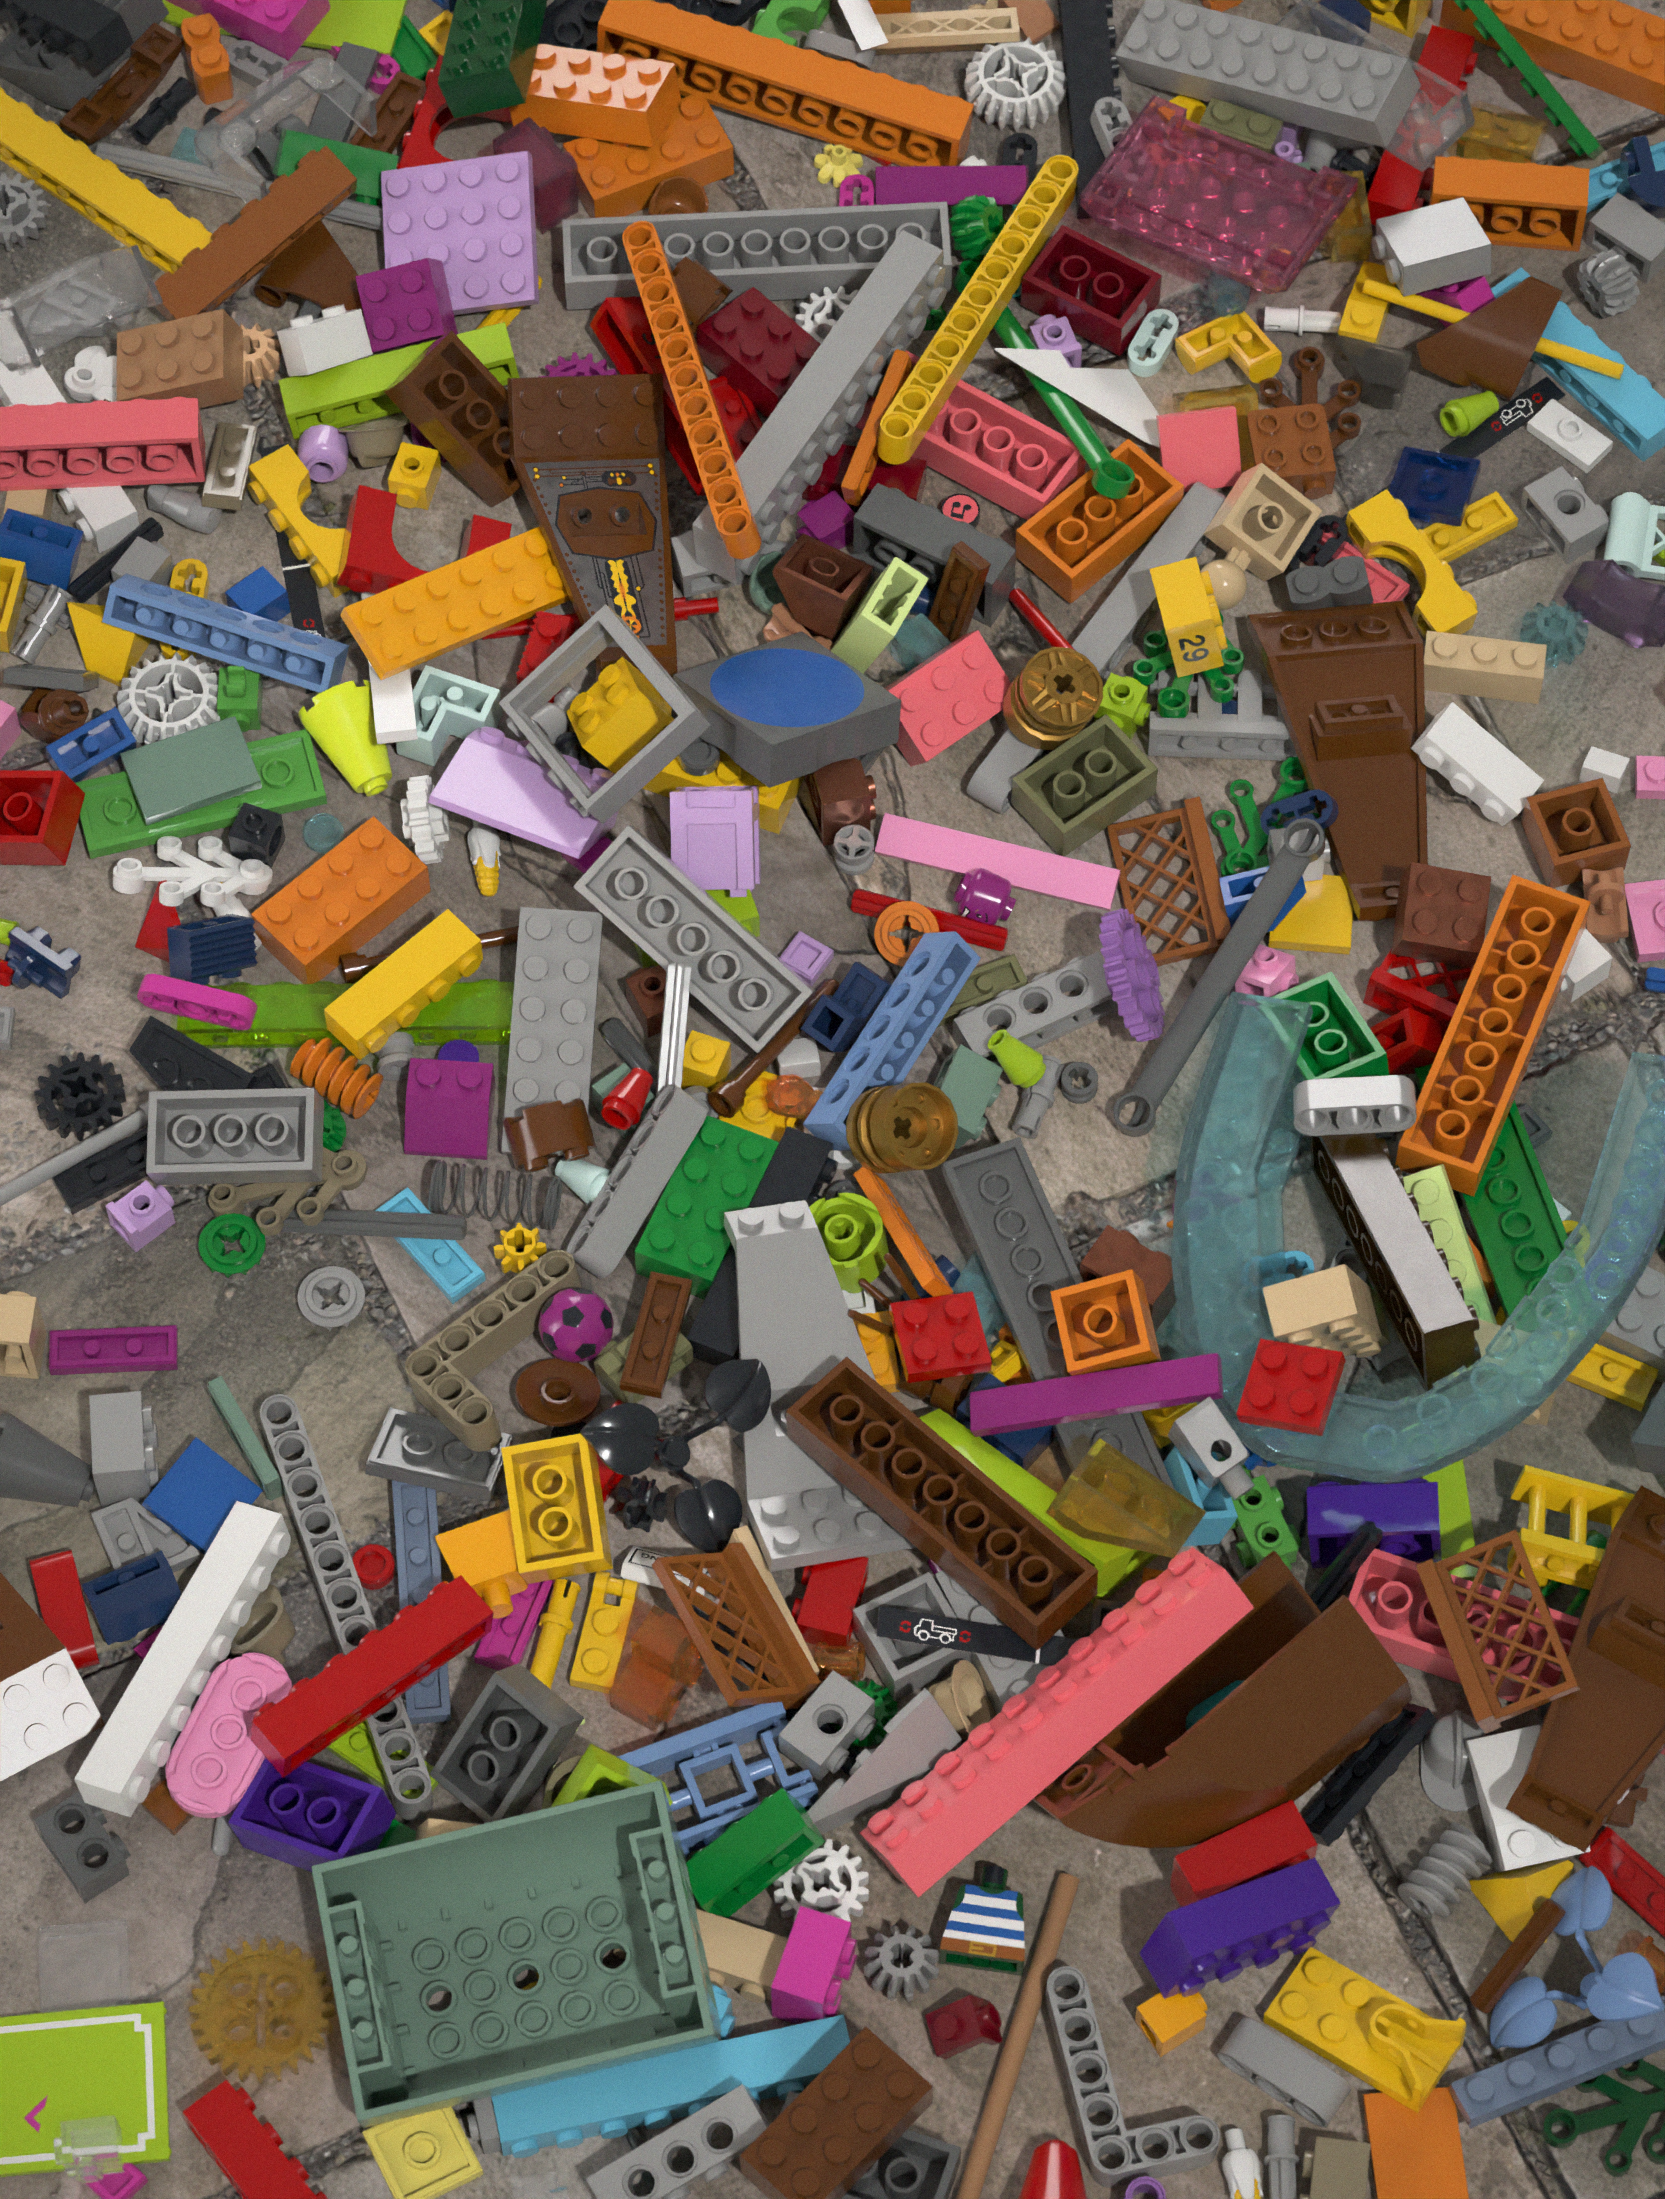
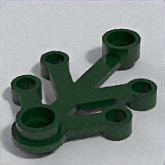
M1643 2058L1634 2061L1638 2067L1636 2071L1629 2072L1623 2066L1615 2069L1617 2075L1623 2080L1633 2081L1640 2078L1661 2090L1650 2095H1644L1605 2074L1595 2077L1594 2083L1586 2084L1582 2082L1575 2085L1576 2089L1580 2092L1592 2093L1596 2091L1618 2102V2104L1577 2116L1570 2110L1563 2108L1552 2110L1546 2116L1542 2126L1544 2140L1554 2148L1565 2149L1575 2143L1578 2135L1627 2122L1616 2145L1607 2151L1603 2161L1604 2169L1609 2175L1614 2177L1626 2175L1632 2164L1631 2154L1651 2115L1665 2111V2071L1644 2061ZM1665 2122L1660 2133L1652 2136L1646 2147L1648 2159L1658 2165L1665 2164V2155L1656 2154L1652 2146L1656 2143L1665 2145ZM1558 2125L1566 2128L1568 2135L1564 2138H1558L1552 2133V2128ZM1619 2155L1624 2158L1626 2165L1622 2168L1614 2167L1610 2162V2157Z

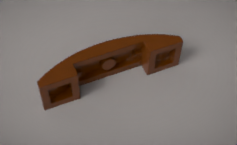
M154 22L131 46L132 57L91 100L82 97L59 121L60 126L89 144L104 138L116 130L143 105L164 79L184 46L183 39Z

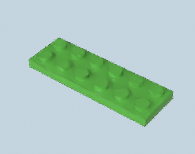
M307 729L246 743L260 777L262 788L148 826L145 823L126 771L76 782L75 784L85 793L80 819L90 859L157 844L158 839L164 836L183 838L233 826L244 802L279 814L327 804V797L309 732Z

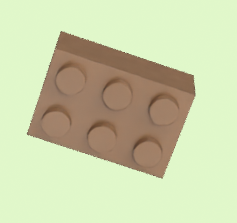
M224 309L117 332V401H131L138 398L146 400L171 399L174 397L198 398L199 408L244 399L243 329Z

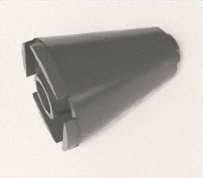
M2 1412L0 1416V1497L78 1507L81 1500L89 1502L95 1488V1481L93 1476H91L92 1466L14 1415Z

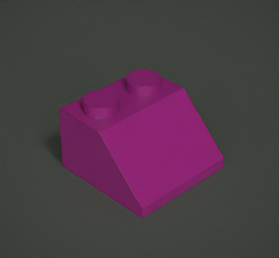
M410 1058L406 1090L404 1154L487 1160L496 1090L493 1063Z

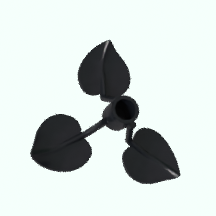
M758 1359L730 1360L716 1366L705 1380L704 1399L709 1409L718 1413V1415L709 1422L688 1433L681 1434L679 1437L670 1436L655 1439L659 1430V1419L650 1408L638 1403L620 1404L606 1409L592 1418L580 1431L602 1462L618 1474L626 1476L637 1475L650 1466V1468L657 1472L672 1471L675 1478H681L690 1483L694 1489L681 1491L676 1496L674 1515L685 1537L706 1554L721 1553L727 1547L733 1530L739 1528L741 1524L742 1503L738 1493L728 1483L715 1479L701 1485L699 1479L684 1471L683 1468L690 1459V1448L687 1443L720 1425L724 1420L733 1431L738 1433L752 1430L762 1422L770 1406L771 1383L764 1364Z

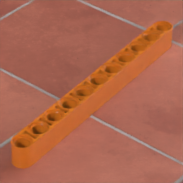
M648 221L634 222L624 230L622 241L716 527L730 556L735 559L749 558L760 549L762 544L761 536L666 252L652 223Z

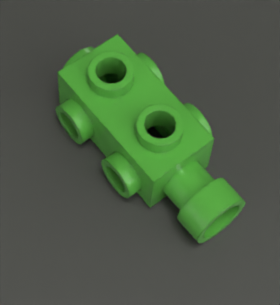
M1222 1457L1218 1461H1225V1458ZM1243 1465L1241 1467L1255 1484V1487L1235 1501L1232 1498L1238 1518L1229 1530L1235 1528L1240 1542L1235 1544L1238 1558L1244 1568L1249 1566L1253 1568L1274 1550L1289 1570H1291V1563L1296 1562L1301 1541L1295 1526L1292 1523L1287 1525L1281 1513L1284 1510V1504L1280 1492L1276 1486H1269L1265 1475L1252 1479L1250 1475L1251 1470H1248ZM1258 1498L1260 1503L1250 1505L1246 1501ZM1267 1533H1272L1277 1541L1268 1543L1263 1538L1267 1536Z

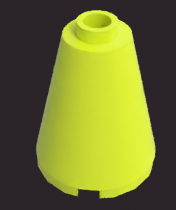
M354 680L331 687L313 697L312 701L315 706L308 711L303 706L298 716L303 726L355 792L365 793L366 796H374L388 788L387 782L392 778L386 743L377 744L371 682L363 680L364 686L357 687Z

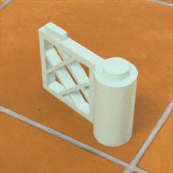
M1634 492L1623 493L1613 499L1602 566L1606 577L1619 582H1631L1640 577L1665 580V567L1651 565L1652 557L1665 550V535L1656 527L1657 519L1665 520L1664 506L1650 505L1640 494ZM1656 539L1659 543L1654 546V540Z

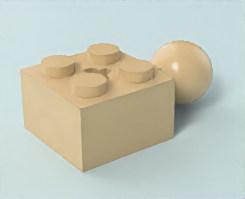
M1263 463L1241 474L1203 535L1228 553L1225 559L1214 560L1205 565L1200 571L1208 570L1214 597L1219 610L1231 609L1244 598L1247 590V580L1244 574L1246 568L1262 581L1283 573L1322 512L1319 507Z

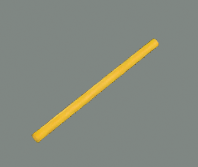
M1369 278L1366 279L1362 290L1364 294L1453 324L1472 314L1416 294L1403 296L1398 288ZM1543 337L1540 338L1534 350L1535 352L1620 380L1625 367L1623 364Z

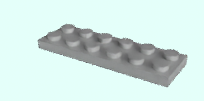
M520 907L504 1120L508 1117L522 1116V1110L557 1100H561L562 1104L573 1102L577 1098L584 1100L587 1115L589 1114L603 926L602 912ZM503 1124L501 1152L502 1154L512 1155ZM562 1155V1156H557V1157H554V1158H562V1157H564V1155Z

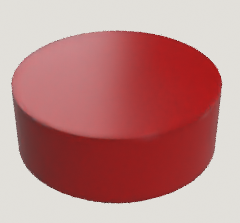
M378 1544L363 1546L352 1558L361 1586L365 1589H381L387 1586L395 1575L393 1555L384 1546Z

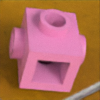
M1259 944L1235 983L1236 1004L1259 1011L1258 1002L1298 986L1299 977L1296 974L1295 956Z

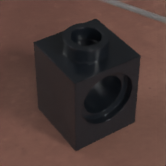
M244 802L228 834L232 856L241 861L247 859L260 860L272 868L286 839L282 814Z

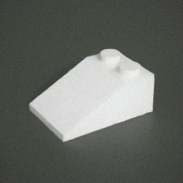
M1540 1725L1465 1741L1495 1871H1507L1584 1853L1574 1846L1563 1843L1558 1837L1540 1827L1525 1822L1518 1815L1506 1809L1513 1793L1522 1781L1540 1731ZM1590 1845L1586 1852H1591Z

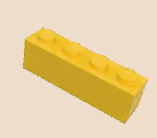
M447 909L324 1009L327 1029L359 1060L363 1059L370 1052L375 1053L387 1043L389 1036L399 1028L411 1025L417 1019L421 1010L432 1001L438 1002L443 999L454 983L463 976H471L479 968L483 961L481 940Z

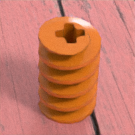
M328 1037L322 1039L318 1044L314 1038L307 1040L295 1054L290 1067L291 1075L297 1079L302 1078L303 1084L310 1088L315 1087L321 1096L328 1097L329 1102L335 1106L340 1105L343 1112L348 1115L353 1114L354 1119H359L365 1115L379 1095L384 1076L376 1073L368 1080L371 1067L367 1064L360 1066L355 1071L358 1058L354 1055L349 1056L342 1062L345 1049L338 1046L330 1053L333 1040Z

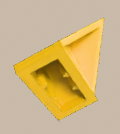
M66 602L86 670L96 671L97 674H100L99 678L121 687L122 678H128L132 666L135 667L152 638L103 623L104 605Z
M1569 1860L1547 1861L1496 1872L1468 1881L1472 1886L1470 1890L1507 1938L1513 1942L1546 1899H1550L1556 1888L1570 1877L1574 1864Z

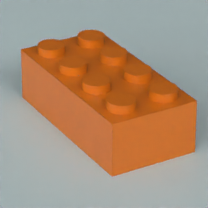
M538 44L526 103L510 106L509 110L513 127L653 147L679 104L681 96L675 63L552 46L549 44Z
M702 91L680 100L653 147L580 137L563 144L564 171L590 218L625 217L648 208L658 184L670 177L679 175L692 178L703 187L734 175L733 145Z
M1435 156L1428 206L1464 197L1491 245L1579 252L1588 207L1590 169L1576 168L1569 165L1550 166L1538 165L1532 162L1513 163L1501 162L1495 159L1477 160L1464 159L1457 156Z
M1129 438L1111 452L1114 459L1127 464L1135 474L1134 482L1125 498L1112 499L1097 492L1091 483L1094 472L1090 469L1016 530V557L1070 604L1154 536L1183 499L1184 485Z
M373 816L251 913V918L255 921L253 925L256 930L255 933L261 940L262 945L310 989L341 964L340 955L359 950L431 891L428 866Z

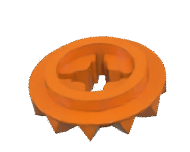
M901 901L887 907L879 916L874 929L875 943L881 955L889 962L899 966L905 965L923 937L918 936V938L911 939L909 952H906L904 939L890 936V932L904 929L907 916H909L911 928L918 930V932H924V934L940 932L936 917L924 905L912 901Z

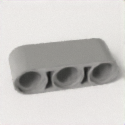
M1386 1075L1311 1079L1297 1084L1293 1091L1294 1126L1296 1130L1304 1135L1324 1136L1399 1132L1409 1129L1416 1122L1415 1085L1405 1076Z
M1243 2017L1217 2054L1219 2060L1228 2069L1319 2127L1326 2128L1351 2092V2086L1336 2072L1248 2017Z

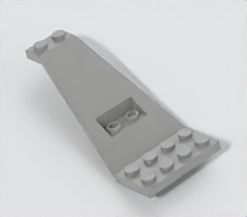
M806 1200L724 1212V1227L736 1255L740 1360L758 1359L767 1370L771 1383V1400L766 1416L754 1429L743 1432L746 1514L770 1571L917 1548L787 1436L786 1410L846 1356L876 1381L854 1321L848 1316V1305Z

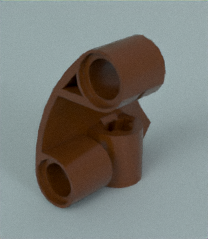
M322 221L317 223L266 266L254 286L253 291L257 298L271 307L278 308L284 306L290 294H294L318 304L322 310L344 304L346 311L361 309L366 326L355 277L358 274Z
M1533 276L1524 279L1521 283L1467 317L1417 342L1416 345L1422 368L1462 386H1472L1474 384L1510 401L1563 290Z

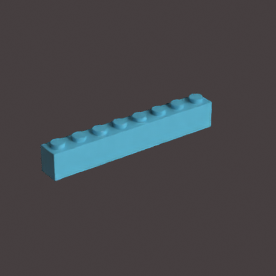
M844 2014L705 2044L492 2096V2105L503 2156L513 2155L514 2158H526L537 2154L539 2148L557 2145L558 2148L562 2149L571 2148L582 2144L585 2138L599 2135L604 2139L617 2138L625 2135L628 2129L644 2125L647 2129L662 2128L670 2125L672 2119L694 2114L742 2084L749 2088L758 2105L761 2103L760 2100L777 2096L780 2100H786L788 2091L800 2094L850 2043Z

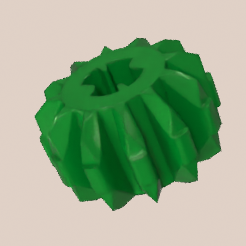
M985 195L968 196L964 200H959L957 205L952 206L951 213L953 217L948 219L952 227L950 236H953L955 240L954 248L955 250H960L963 259L983 261L1007 221L1002 216L1003 208L1002 206H997L994 197H986Z

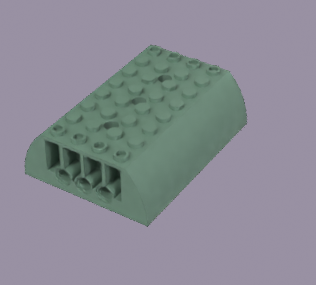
M661 1781L311 1866L357 2121L364 2128L721 2040V2024L686 1859L672 1810ZM617 1948L625 1951L626 1960L620 1967L610 1969L603 1965V1957L609 1950ZM525 1970H534L539 1973L538 1983L529 1990L517 1988L516 1979L518 1975ZM447 1991L452 1994L451 2004L445 2010L433 2011L429 2008V2000L436 1992Z

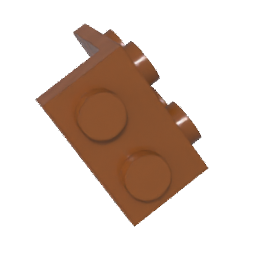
M1315 403L1252 410L1248 413L1247 426L1255 466L1263 463L1307 499H1318L1327 494H1332L1336 467L1323 405Z

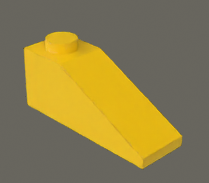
M1363 261L1340 323L1335 357L1373 365L1391 302L1364 294L1362 290L1367 278L1395 288L1397 284L1389 281L1385 265Z

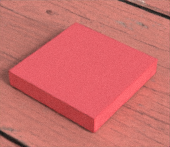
M1234 405L1156 415L1161 467L1184 485V492H1188L1196 482H1201L1212 489L1230 487L1236 484L1242 472L1237 415Z

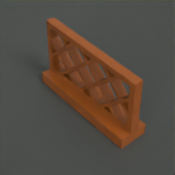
M1200 796L1184 800L1186 807L1107 825L1116 868L1121 872L1119 881L1125 908L1128 909L1129 914L1134 915L1135 924L1139 923L1140 927L1145 929L1141 936L1145 935L1146 942L1152 934L1169 942L1161 953L1152 954L1157 967L1216 953L1231 930ZM1181 821L1183 831L1174 843L1158 835L1164 825ZM1135 832L1143 836L1144 839L1133 853L1120 846L1118 836ZM1185 841L1187 850L1181 848ZM1152 842L1168 850L1158 865L1142 857ZM1175 855L1191 863L1182 878L1165 870ZM1123 857L1129 859L1126 865H1124ZM1136 864L1153 872L1143 887L1127 879V876ZM1160 876L1176 884L1166 900L1150 892ZM1193 876L1195 880V885L1190 883V880ZM1184 889L1199 897V901L1190 913L1173 905ZM1131 892L1137 894V895L1135 896V898L1133 899V901H1132ZM1144 899L1161 907L1151 922L1135 914V911ZM1168 911L1184 919V922L1174 935L1157 927ZM1201 911L1204 921L1198 918ZM1192 924L1206 931L1208 936L1207 942L1190 945L1181 939Z
M1516 1529L1435 1563L1430 1559L1416 1565L1476 1723L1485 1734L1501 1728L1500 1722L1580 1690ZM1513 1545L1517 1558L1510 1573L1490 1566L1496 1551ZM1484 1556L1482 1562L1476 1560ZM1464 1564L1479 1569L1470 1590L1454 1585L1449 1571ZM1521 1568L1523 1570L1526 1580L1518 1577ZM1487 1572L1506 1579V1583L1497 1601L1477 1594ZM1514 1583L1529 1588L1533 1595L1525 1612L1505 1605ZM1458 1594L1466 1596L1463 1605ZM1474 1600L1494 1607L1485 1629L1470 1624L1467 1619ZM1536 1608H1538L1542 1619L1533 1616ZM1502 1611L1522 1619L1513 1640L1492 1633ZM1530 1622L1546 1628L1548 1633L1541 1652L1520 1644ZM1473 1633L1481 1635L1478 1644ZM1489 1639L1509 1646L1500 1669L1485 1663L1482 1654ZM1552 1646L1557 1658L1549 1655ZM1517 1650L1538 1658L1528 1680L1508 1672ZM1545 1661L1561 1667L1566 1682L1551 1688L1536 1683ZM1488 1672L1497 1675L1494 1680V1683H1492V1680ZM1505 1678L1525 1686L1519 1701L1502 1708L1497 1694ZM1532 1690H1536L1539 1692L1537 1694L1530 1696Z
M742 1542L729 1543L721 1553L658 1557L651 1565L729 1707L782 1702L785 1710L797 1709L821 1683ZM703 1568H708L707 1571L711 1577L702 1572ZM673 1571L689 1579V1586L679 1581ZM698 1585L716 1596L715 1601L713 1602L696 1591ZM723 1602L726 1603L730 1612L722 1608ZM692 1604L710 1615L709 1620L706 1621L697 1615ZM717 1620L735 1631L734 1638L716 1627ZM743 1637H745V1639H746V1641L748 1642L750 1648H749L748 1646L744 1645L743 1643H741ZM711 1639L729 1650L728 1657L715 1649ZM737 1656L755 1667L754 1673L736 1663ZM763 1672L765 1673L770 1683L761 1678ZM731 1675L748 1685V1691L739 1692Z

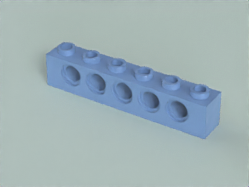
M124 574L110 585L102 620L103 623L235 666H244L245 669L319 693L341 682L349 649L347 644L130 574Z
M956 931L925 933L804 1121L803 1125L815 1137L833 1143L834 1150H851L847 1142L846 1121L850 1107L859 1095L874 1087L902 1084L981 959Z

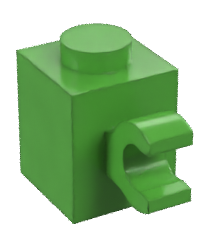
M244 666L219 668L217 713L220 716V720L235 716L241 732L261 730L263 698L261 674L245 669Z

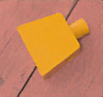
M510 1509L435 1536L436 1542L454 1578L460 1575L463 1576L494 1612V1619L503 1618L511 1614L514 1608L510 1596L525 1591L529 1584L518 1572Z

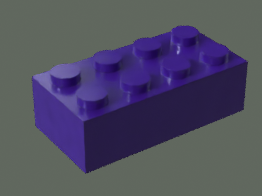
M1312 1858L1166 1913L1139 1954L1164 1999L1179 1993L1183 1997H1188L1199 1992L1206 1986V1983L1218 1979L1220 1983H1225L1240 1975L1243 1969L1255 1965L1257 1969H1261L1274 1963L1281 1954L1292 1951L1293 1955H1298L1307 1951L1316 1944L1315 1938L1319 1932L1331 1924L1330 1917L1341 1902L1316 1858Z

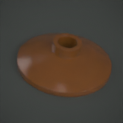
M558 1358L542 1360L529 1366L518 1378L515 1390L516 1401L522 1412L532 1420L548 1426H569L585 1420L598 1407L601 1395L599 1381L590 1369L580 1363H571Z

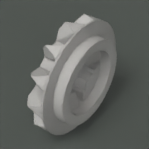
M328 1266L313 1271L303 1280L298 1290V1305L301 1315L305 1316L313 1327L318 1325L325 1327L329 1331L333 1327L338 1326L347 1328L350 1321L356 1316L360 1317L364 1302H366L364 1287L360 1279L350 1270L338 1266ZM340 1289L339 1300L343 1305L332 1303L329 1307L323 1309L325 1301L321 1295L332 1296Z

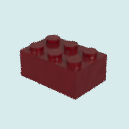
M1062 224L1022 277L1021 305L1041 316L1051 314L1056 319L1066 316L1074 333L1120 356L1136 335L1145 317L1160 302L1162 275Z
M754 286L697 326L696 345L702 362L719 377L724 376L727 378V384L735 391H737V388L752 401L754 407L767 418H769L821 345Z

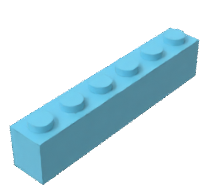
M1522 267L1491 289L1495 299L1530 277V275ZM1558 301L1541 337L1623 364L1625 367L1622 376L1618 380L1535 351L1531 359L1644 462L1665 446V399L1652 388L1646 377L1638 375L1632 370L1617 351L1607 347L1590 326L1582 324L1564 302Z

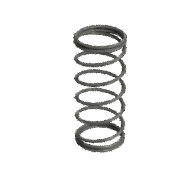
M440 1159L436 1162L429 1190L428 1206L430 1212L438 1213L441 1209V1212L447 1215L454 1207L460 1192L463 1215L469 1218L474 1214L482 1195L484 1215L487 1221L491 1222L497 1216L505 1196V1212L509 1224L513 1225L518 1221L527 1200V1214L530 1226L535 1229L540 1225L544 1217V1228L550 1231L555 1228L562 1193V1181L560 1178L552 1177L550 1179L540 1217L536 1224H533L531 1213L532 1174L528 1175L520 1208L515 1219L511 1221L509 1212V1170L505 1175L497 1207L490 1218L487 1211L488 1168H484L477 1198L470 1213L467 1214L464 1199L466 1165L462 1164L454 1197L449 1208L444 1210L443 1198L447 1179V1163Z

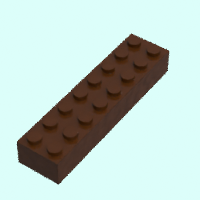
M847 1356L786 1410L787 1436L1036 1651L1097 1595L1098 1570Z

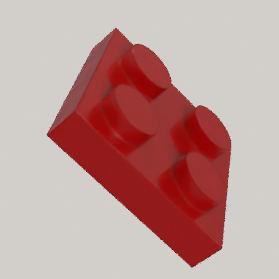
M973 1291L890 1303L889 1315L907 1383L989 1372L991 1370L992 1361Z
M1260 1338L1236 1415L1239 1422L1322 1436L1346 1362L1343 1352Z

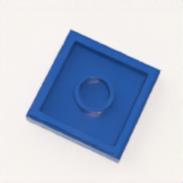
M196 1437L141 1505L205 1555L236 1501L252 1505L263 1490Z

